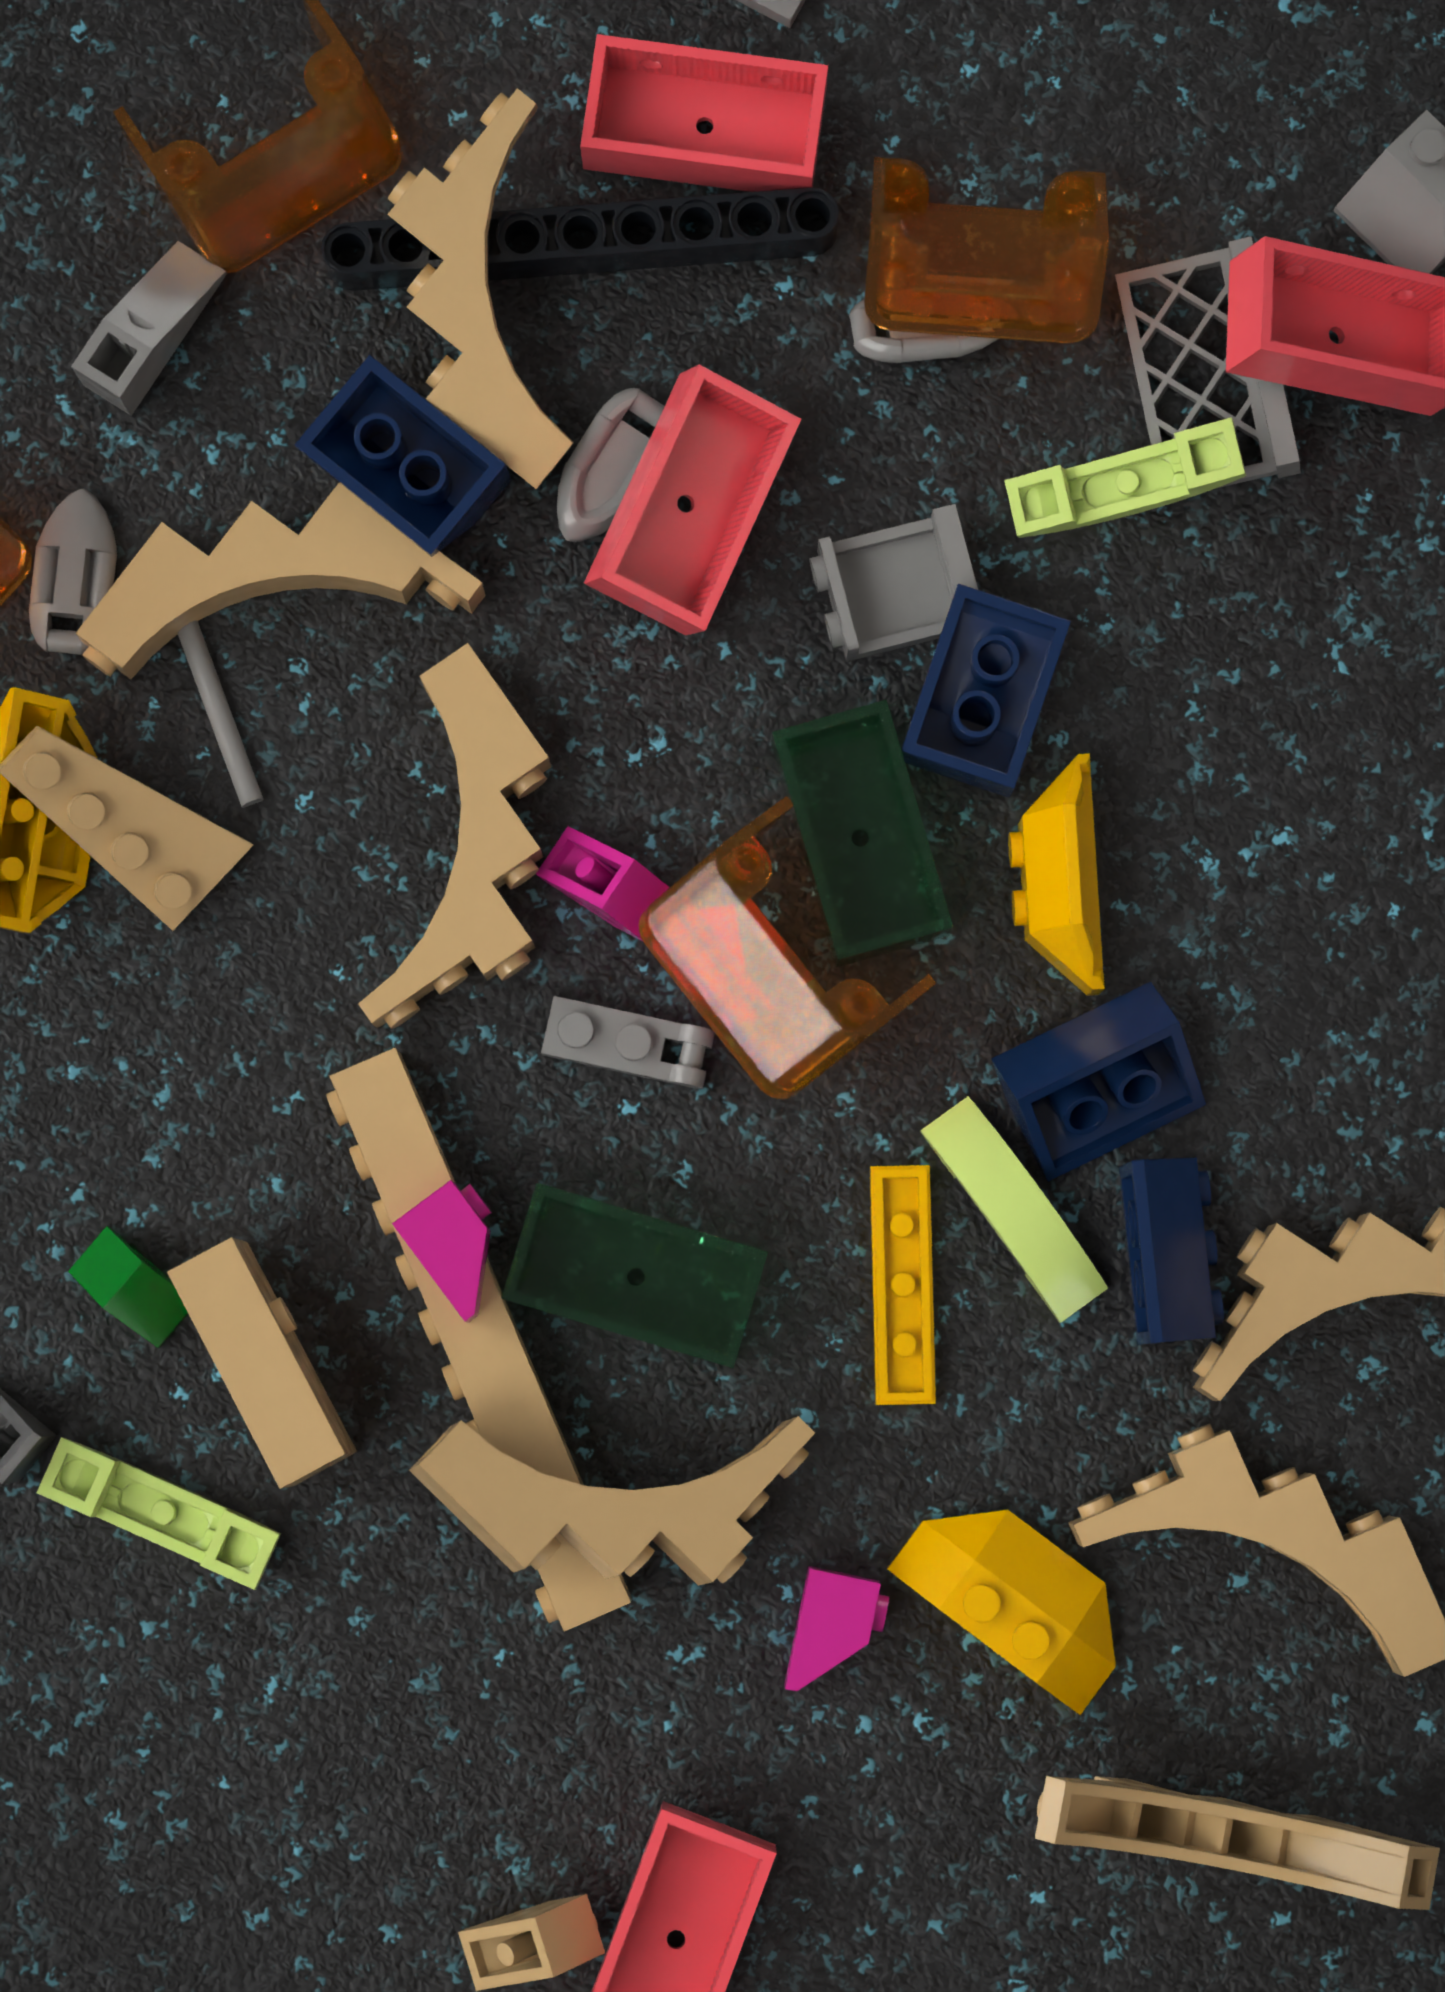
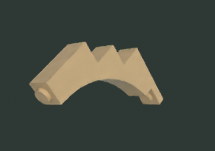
M338 483L299 535L251 501L209 556L161 522L77 630L76 635L88 646L82 656L109 677L117 669L129 679H132L156 652L178 635L179 630L193 621H199L227 606L256 596L286 590L312 588L341 589L378 595L407 605L426 580L430 584L425 590L440 604L452 611L459 604L472 614L485 597L483 583L440 551L433 557L428 555L347 488Z

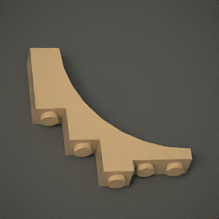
M517 88L510 98L501 92L486 109L480 121L487 127L473 145L464 139L453 151L443 166L450 173L444 182L440 181L425 167L417 177L408 171L388 196V200L394 204V207L387 215L443 260L437 269L428 263L407 289V292L414 297L407 308L462 352L456 361L446 355L425 382L433 388L426 400L537 489L574 442L541 410L516 373L497 328L488 285V232L496 190L514 145L538 109L537 104Z
M468 643L419 676L444 722L456 759L461 800L458 847L445 895L424 936L395 973L358 1003L370 1022L377 1029L385 1023L388 1024L390 1029H394L409 1020L420 1010L416 1002L434 989H436L439 995H443L458 986L469 976L464 968L473 962L487 981L495 975H498L504 981L530 963L531 960L527 953L535 948L532 939L497 889L505 883L510 890L514 889L539 871L535 863L543 858L542 851L506 798L515 793L517 798L521 799L539 788L547 780L544 772L551 768V764L543 748Z
M1440 1207L1425 1226L1421 1237L1428 1241L1425 1247H1422L1372 1213L1360 1215L1356 1222L1348 1217L1330 1242L1329 1247L1336 1251L1332 1259L1278 1223L1269 1225L1264 1232L1255 1228L1237 1255V1258L1244 1262L1237 1276L1254 1286L1256 1290L1252 1295L1243 1291L1229 1310L1225 1321L1232 1325L1220 1346L1211 1341L1202 1352L1192 1370L1200 1375L1193 1388L1212 1401H1221L1249 1364L1286 1333L1328 1310L1370 1297L1398 1294L1445 1297V1209Z
M797 1416L782 1422L750 1452L710 1475L680 1485L628 1490L585 1486L541 1473L499 1451L461 1420L450 1426L409 1471L512 1572L523 1570L529 1564L535 1570L543 1566L561 1546V1543L555 1538L560 1533L606 1579L620 1576L623 1571L629 1577L634 1575L655 1552L649 1545L653 1541L699 1586L712 1583L716 1578L721 1583H724L744 1564L747 1557L741 1551L753 1537L736 1520L740 1518L743 1522H747L768 1501L770 1496L764 1489L778 1474L784 1479L787 1478L803 1463L809 1455V1452L803 1446L815 1432Z
M1207 1424L1179 1436L1177 1439L1181 1448L1168 1453L1177 1476L1169 1479L1165 1470L1146 1476L1132 1483L1135 1494L1115 1503L1111 1494L1093 1499L1077 1507L1080 1518L1068 1522L1077 1544L1082 1547L1127 1533L1168 1528L1219 1531L1262 1543L1302 1564L1336 1591L1370 1630L1393 1673L1406 1677L1445 1660V1618L1400 1517L1389 1515L1382 1518L1379 1510H1375L1347 1522L1346 1527L1349 1533L1342 1536L1316 1475L1303 1473L1298 1476L1295 1467L1285 1469L1261 1480L1265 1490L1257 1493L1230 1430H1221L1214 1433L1211 1424Z
M1046 1776L1044 1790L1037 1804L1038 1823L1035 1839L1045 1842L1124 1851L1198 1863L1310 1886L1398 1909L1430 1910L1440 1851L1438 1847L1314 1815L1280 1813L1223 1797L1188 1795L1125 1778L1095 1776L1094 1780Z

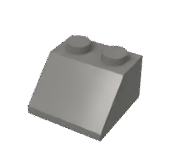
M1428 110L1423 112L1383 151L1333 210L1389 265L1433 274L1445 262V127Z

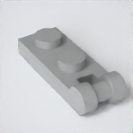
M554 996L541 1054L671 1084L703 1089L706 1071L701 1070L705 1049H712L715 1031L701 1026L677 1023ZM666 1040L682 1044L678 1064L661 1061Z

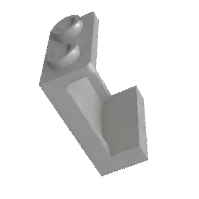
M956 504L933 509L931 518L835 542L831 541L830 536L818 539V556L809 558L817 592L827 590L833 612L824 614V619L832 648L842 646L846 662L939 639L958 583L978 590Z

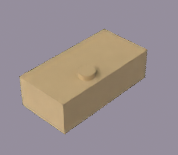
M231 1237L167 1271L279 1489L295 1486L357 1452L294 1332L297 1326L288 1307L281 1297L277 1298L248 1242Z

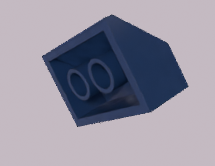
M371 355L366 358L295 443V447L431 557L471 528L511 481L507 466L503 461Z
M1151 982L991 1058L1005 1098L1047 1182L1206 1105L1180 1022Z
M1197 1158L1132 1160L1119 1167L1137 1345L1216 1338L1215 1326L1223 1325L1224 1312L1220 1290H1211L1208 1266L1217 1265V1245L1214 1231L1204 1230L1202 1206L1211 1205L1207 1170L1198 1171Z

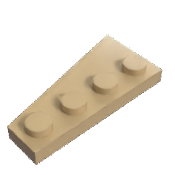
M36 726L0 764V774L172 931L253 846L252 843L224 829L202 815L182 806L39 726Z

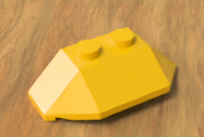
M16 687L9 689L0 707V764L36 726L45 729L96 758L97 756L87 735L75 718L77 714L70 700ZM0 774V928L31 933L42 924L43 920L59 910L85 888L90 855Z
M1089 753L1078 754L1023 814L1018 823V832H1009L1008 847L1010 867H1020L1022 890L1012 891L1014 926H1024L1025 941L1084 994L1093 996L1099 995L1105 989Z
M1008 1509L923 1520L887 1568V1570L1079 1715L1082 1714L1116 1667L1105 1582Z

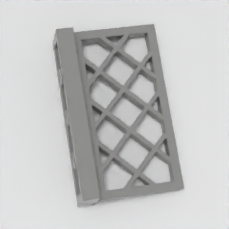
M1252 237L1228 242V248L1115 274L1151 445L1162 442L1160 430L1171 436L1172 439H1175L1174 433L1190 429L1203 408L1222 420L1232 417L1235 431L1239 430L1259 443L1263 462L1244 466L1245 477L1221 487L1272 475L1283 478L1301 473L1284 385L1227 373L1226 358L1222 361L1197 345L1213 319L1227 326L1228 315L1221 312L1220 308L1228 298L1229 263L1233 258L1253 245ZM1221 266L1225 286L1212 305L1185 290L1197 271ZM1183 275L1178 284L1167 279ZM1155 282L1172 293L1155 319L1134 307L1130 287ZM1179 297L1206 313L1189 340L1162 324ZM1137 320L1149 327L1141 339ZM1156 332L1183 347L1167 374L1145 362L1143 352ZM1191 353L1218 369L1201 396L1174 380ZM1225 374L1247 386L1249 397L1236 417L1208 401ZM1148 375L1161 382L1153 395ZM1168 387L1195 403L1178 430L1157 418L1155 410ZM1250 410H1252L1255 429L1243 422Z

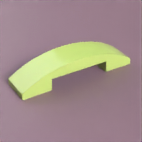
M1232 417L1174 433L1175 439L1064 469L1061 465L1004 480L1017 536L1023 538L1060 532L1134 515L1205 493L1245 477L1246 473Z
M969 1096L920 1130L954 1179L957 1178L1026 1273V1278L1059 1323L1066 1320L1108 1289L1101 1275L1053 1205Z
M61 1437L36 1492L82 1514L100 1518L201 1563L200 1566L253 1590H257L281 1533L196 1492L64 1437Z

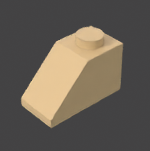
M587 1894L547 1901L458 1932L476 1991L553 1978L605 1953L598 1931L597 1920L592 1912Z

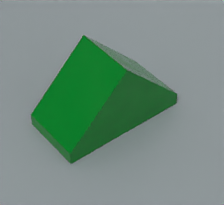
M109 1226L105 1227L68 1271L104 1310L157 1348L163 1345L188 1315L171 1279Z

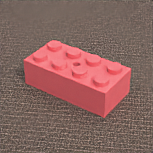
M597 34L580 144L583 169L747 192L813 188L827 90L828 65ZM702 121H708L712 124L713 129L710 133L702 134L697 130V125Z
M1264 236L1233 258L1229 263L1226 372L1432 416L1445 408V277ZM1330 331H1333L1338 336V344L1330 339Z
M700 364L680 373L584 584L685 636L706 631L802 419ZM681 496L687 497L691 502V508L688 512H682L678 508L677 503Z
M663 1801L591 1992H725L776 1857V1844ZM674 1930L681 1931L685 1936V1942L679 1947L671 1946L667 1940L668 1934Z

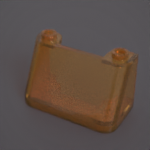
M874 157L864 298L865 312L872 323L881 329L899 332L1056 343L1079 342L1089 337L1096 329L1100 316L1109 247L1106 173L1071 171L1055 177L1047 187L1043 211L928 203L929 180L921 166L906 159Z

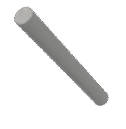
M198 621L190 622L179 630L178 637L241 807L245 808L264 799Z

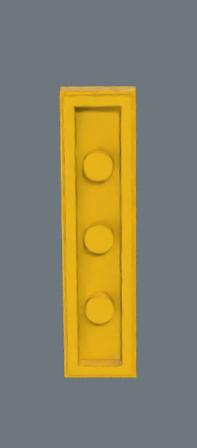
M930 1165L870 1166L875 1405L936 1404Z

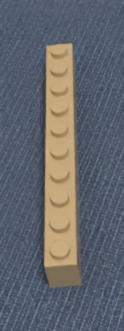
M393 1048L330 1075L335 1090L326 1094L327 1100L338 1125L342 1126L349 1123L358 1143V1145L349 1148L352 1160L362 1181L372 1177L381 1199L372 1203L373 1209L384 1234L387 1236L395 1232L404 1252V1254L395 1258L398 1269L408 1290L419 1287L427 1306L426 1310L418 1313L422 1326L432 1346L442 1342L451 1363L441 1368L446 1383L455 1401L465 1397L474 1419L465 1424L496 1449L544 1474L584 1485L488 1257L479 1315L469 1323L464 1322L392 1225L393 1222L448 1181L452 1180L455 1182L401 1053L396 1048ZM560 1533L555 1536L561 1543V1546L538 1569L544 1586L535 1590L548 1623L559 1620L565 1632L631 1603L632 1597L622 1573L620 1576L606 1579Z

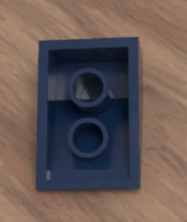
M958 583L898 761L1010 798L1015 789L1071 621Z

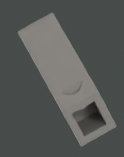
M177 241L103 318L71 367L83 386L132 416L227 275V272Z

